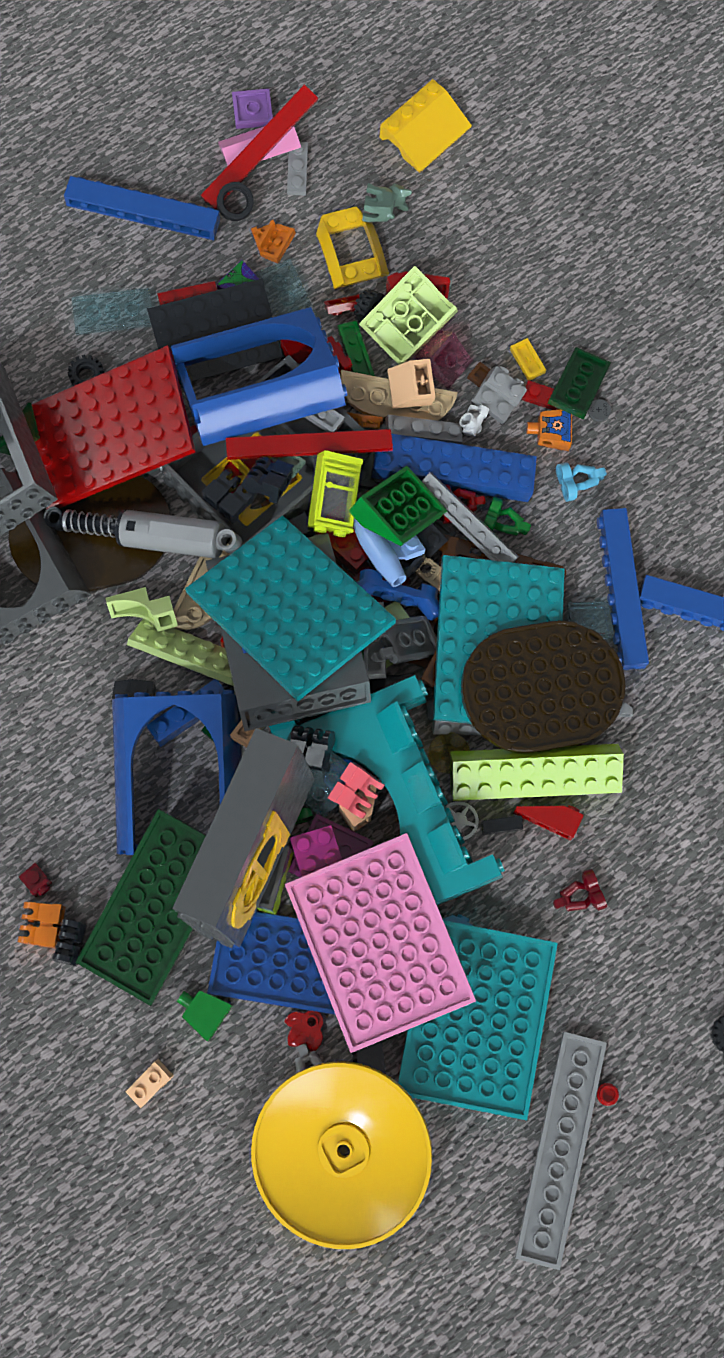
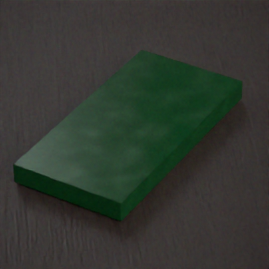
M575 347L547 404L584 420L611 362Z

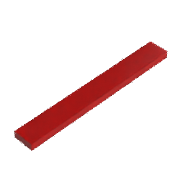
M304 84L201 194V198L216 210L217 197L222 187L230 182L241 183L318 101V97ZM233 190L225 195L224 200L233 192Z
M391 429L226 438L227 460L255 459L261 456L268 458L317 455L324 450L339 454L393 450Z

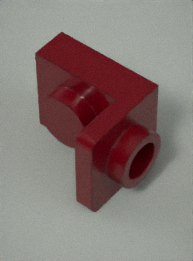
M36 863L19 876L20 880L35 897L38 895L43 896L50 890L49 886L52 884V881Z

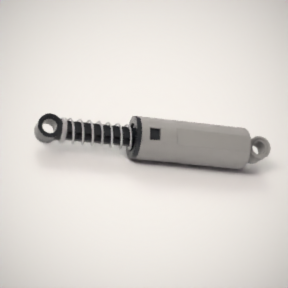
M57 507L47 509L44 514L46 524L57 531L71 532L73 530L75 533L81 532L85 534L88 532L90 535L95 533L97 536L103 534L105 537L110 535L112 538H116L119 546L218 558L223 550L232 554L243 545L241 537L232 530L225 529L220 521L125 509L119 513L117 519L113 515L109 518L106 514L100 517L98 513L92 516L91 512L85 515L83 511L77 514L76 510L68 509L63 511ZM60 516L58 522L55 523L56 518ZM232 537V543L226 546L227 540Z

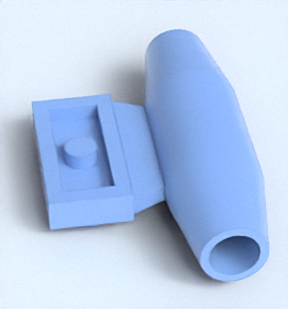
M354 518L353 528L358 541L376 570L391 586L401 585L406 580V575L399 559L407 561L425 552V548L418 537L414 536L404 545L399 546L362 527Z

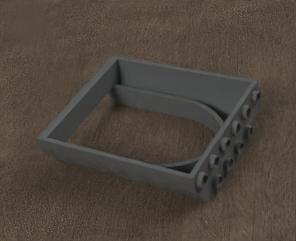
M0 468L1 498L8 493L15 492L23 485L17 470L8 472L5 468ZM44 509L25 520L40 552L41 572L39 582L33 595L24 606L16 608L0 607V645L12 642L20 634L29 633L36 625L49 622L51 617L67 612L70 609L69 607L81 604L91 596L57 532L46 524Z

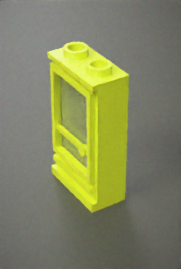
M326 450L317 454L307 527L314 528V531L318 533L334 532L333 535L337 537H346L347 534L354 532V517L349 510L357 501L363 459Z

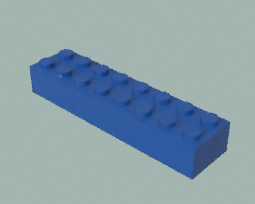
M392 433L393 450L374 452L371 478L386 480L405 466H408L420 481L429 472H432L443 484H448L451 491L464 489L474 491L477 495L529 502L533 495L537 456Z

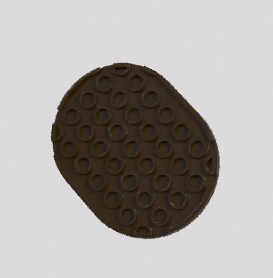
M140 475L59 508L63 511L68 509L76 510L77 514L81 511L85 515L91 512L92 516L96 513L100 517L106 514L108 518L113 515L116 519L123 509L170 515L168 505L160 491ZM60 516L56 518L55 523L58 522ZM23 521L14 529L9 530V548L19 570L37 586L41 572L40 552L26 522ZM55 530L89 591L135 581L146 575L149 570L160 562L165 554L162 551L119 546L116 538H112L110 535L105 537L103 534L97 536L95 533L90 535L88 532L82 534L81 532L75 533L73 530L71 532Z
M560 620L508 628L490 635L470 654L461 677L462 703L472 725L492 744L517 753H534L582 744L598 737L618 717L623 699L625 698L626 689L625 675L620 659L613 647L611 648L603 639V636L593 629L579 625L576 622Z

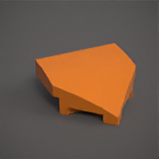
M274 220L258 229L257 226L251 228L260 255L277 264L296 234L294 228L275 224Z
M347 412L361 427L380 429V425L383 424V417Z

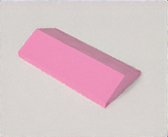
M294 126L262 160L301 148ZM264 127L218 142L227 166Z

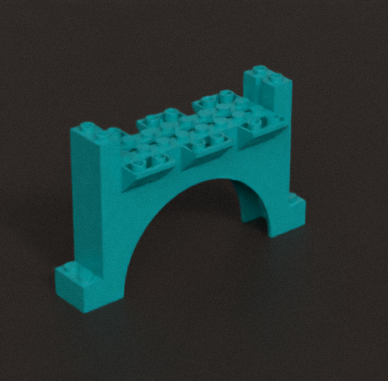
M414 675L371 694L370 703L335 710L306 723L301 718L269 726L273 735L288 741L291 740V732L295 725L303 726L304 730L306 727H312L314 731L318 728L322 729L324 733L326 730L334 731L335 744L331 751V756L345 758L362 765L385 784L397 810L400 836L408 834L437 906L503 878L501 872H504L505 869L499 857L495 859L492 854L473 862L468 849L465 846L462 847L465 841L456 825H452L455 819L449 807H445L448 802L439 787L438 778L432 767L426 765L430 761L424 749L421 748L423 747L422 741L408 713V710L427 702L425 696L428 693L422 679L417 680Z

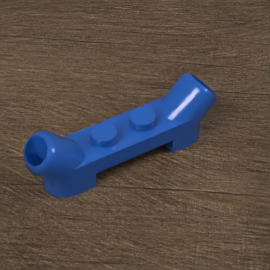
M364 569L360 571L359 581L356 583L368 594L380 597L385 601H395L404 606L417 607L428 620H434L438 617L439 601L437 599L438 589L436 587L423 583L418 589L403 585L393 587L388 581L382 580L383 576L376 570Z

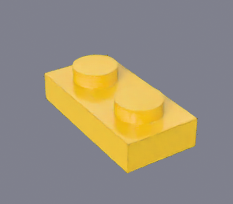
M528 338L510 346V351L527 380L535 379L546 373V368Z

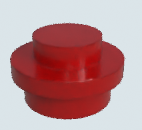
M604 1083L598 1087L596 1097L602 1105L611 1106L617 1102L619 1092L613 1084Z

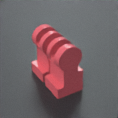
M350 762L340 777L343 781L337 782L328 799L364 819L367 813L359 808V803L367 808H371L372 803L365 796L357 794L358 789L363 791L364 795L376 799L378 794L371 790L370 786L373 785L382 790L385 784L357 763Z

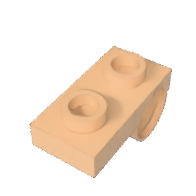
M157 1059L133 1083L126 1093L142 1108L174 1075Z

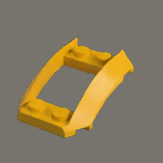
M358 207L324 214L321 216L316 237L322 248L334 289L389 275L384 253L372 222L362 221L363 212ZM363 226L374 258L339 266L330 235Z

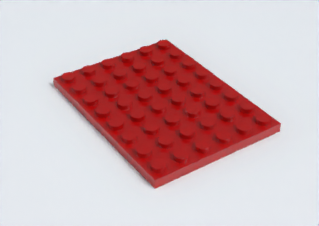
M165 346L32 404L40 439L35 444L58 498L46 509L51 507L62 508L196 452L172 351L169 346Z

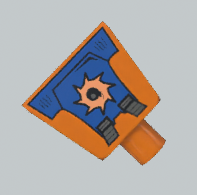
M561 409L542 411L539 414L538 422H527L526 434H537V445L569 451L572 444V414Z

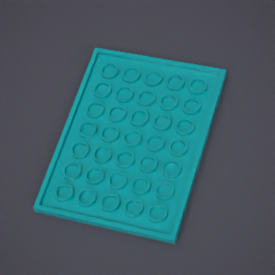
M283 515L185 588L186 593L297 702L396 623V618Z
M448 555L442 556L433 720L472 724L467 717L462 703L461 677L470 654L483 640L498 631L549 621H563L565 568Z
M443 920L476 1002L407 1030L398 1083L412 1098L527 1120L558 943Z

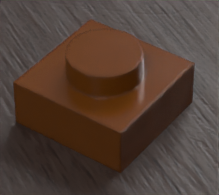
M479 362L469 373L467 379L480 387L491 369L482 362Z

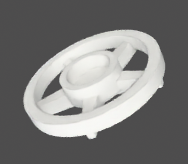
M460 801L452 802L445 806L446 808L449 807L455 819L452 825H456L460 832L466 826L474 827L472 832L464 836L463 839L467 840L472 837L477 831L479 823L475 809L468 803ZM454 805L466 806L461 813H455L450 807ZM468 809L473 812L475 823L467 821L465 815Z

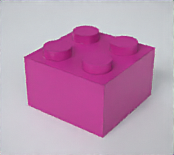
M331 825L290 838L301 877L342 860Z

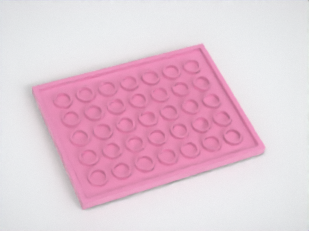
M407 833L285 884L350 1053L476 1002Z

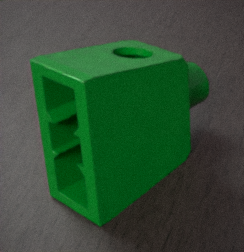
M200 990L195 997L183 991L177 1000L180 1005L186 1008L182 1018L207 1042L211 1040L233 1007L229 1003Z

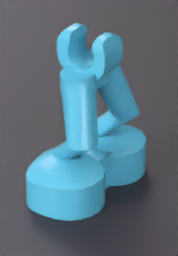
M567 462L557 464L556 474L566 502L575 500L579 490H586L598 485L599 481L603 480L607 474L605 468L595 469L594 466L577 464L572 470ZM577 473L588 474V480L575 484L573 477Z

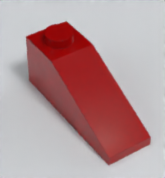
M570 805L568 807L517 806L513 814L521 815L523 819L570 841L574 838L584 816L579 813L580 810Z

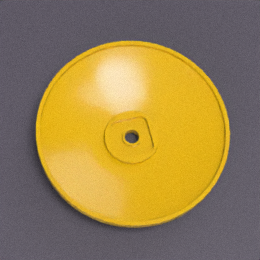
M345 1061L327 1062L299 1071L282 1083L270 1096L262 1108L254 1128L251 1162L260 1195L268 1209L283 1226L300 1238L319 1246L333 1249H355L373 1245L388 1238L402 1228L413 1216L429 1184L432 1170V1145L422 1112L413 1098L399 1083L381 1071L366 1065ZM340 1145H347L350 1149V1154L347 1156L341 1155L338 1151Z

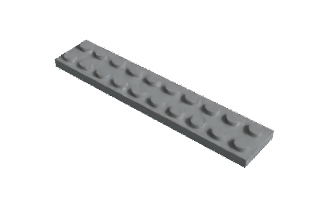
M567 1032L562 1033L514 1256L515 1259L560 1270L604 1060L606 1042Z

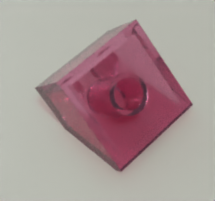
M439 330L415 357L416 360L430 359L433 378L447 388L451 387L473 361L455 333Z

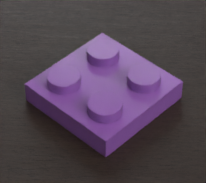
M269 89L232 92L236 129L264 127L273 118Z

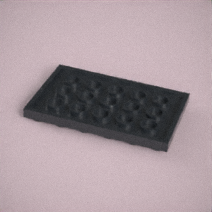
M263 279L147 308L158 349L169 346L171 349L172 345L273 318ZM278 340L185 366L191 382L281 358L283 355Z

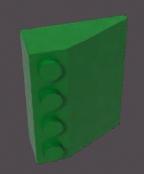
M405 466L362 495L350 508L349 512L362 527L402 546L447 513V510L412 470Z

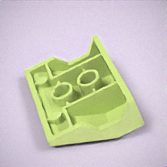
M414 266L359 325L400 365L410 361L458 310Z

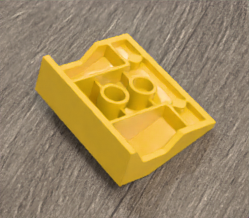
M432 79L380 124L379 138L390 140L399 148L403 159L420 173L469 130L472 125L449 93Z

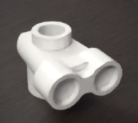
M470 405L467 413L461 417L459 422L463 427L462 433L466 436H476L482 430L481 424L487 417L489 408L483 405Z

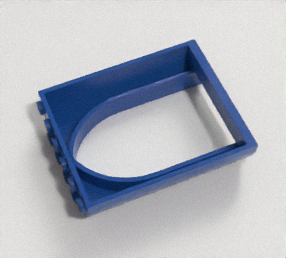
M311 307L171 346L176 371L203 446L346 405L344 397L347 396L345 384L341 383L338 371V358L336 355L333 356L332 345L330 342L327 343L328 339L325 330H321L320 318L315 317ZM282 339L297 341L313 348L311 354L302 364L280 377L197 400L185 368V366Z
M200 690L199 695H192L191 691H177L178 695L171 696L169 692H156V696H149V693H134V697H128V694H117L115 699H112L117 854L134 855L139 845L136 844L133 776V758L137 741L151 719L168 707L176 705L188 710L210 732L218 755L221 804L242 759V745L234 741L230 736L241 721L235 690H224L222 694H214L212 690Z

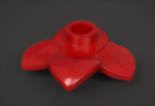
M309 1010L306 1013L296 1011L289 1014L284 1020L291 1027L288 1034V1045L297 1047L306 1043L311 1052L316 1051L323 1040L321 1031L323 1017L321 1013ZM311 1017L316 1020V1024L313 1026L308 1023V1019Z

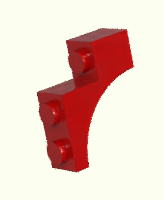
M332 336L327 337V343L330 342L333 348V356L336 355L338 358L339 373L341 374V370L351 372L352 362L348 356L344 355L341 344L338 341L336 342ZM281 340V350L285 358L290 355L298 364L303 363L313 350L310 346L297 341Z

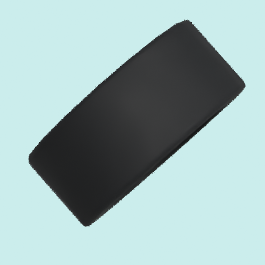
M230 182L224 185L217 197V208L220 214L230 221L245 219L252 211L254 205L251 190L240 182ZM232 190L240 191L246 198V207L240 213L229 212L224 205L225 195Z

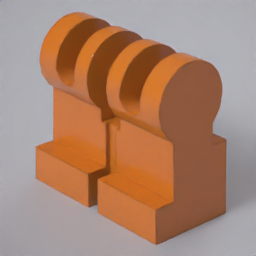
M24 902L23 908L33 910V914H22L21 919L34 923V921L40 922V926L33 927L32 924L27 926L20 925L19 930L28 931L30 934L27 937L18 936L17 942L56 949V942H60L58 934L61 929L55 927V925L62 926L61 922L64 919L66 907L62 904Z

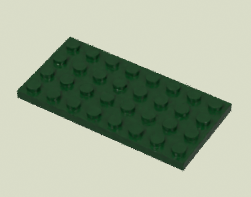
M158 809L75 963L152 1006L193 931L191 926L177 917L178 913L172 908L206 834L166 811Z

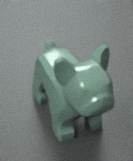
M370 183L367 184L366 192L374 194L376 197L365 196L364 211L374 214L363 213L362 221L387 222L395 218L393 214L394 207L402 211L409 210L405 200L406 196L412 194L411 190L405 189V187L393 183L390 188L375 187Z

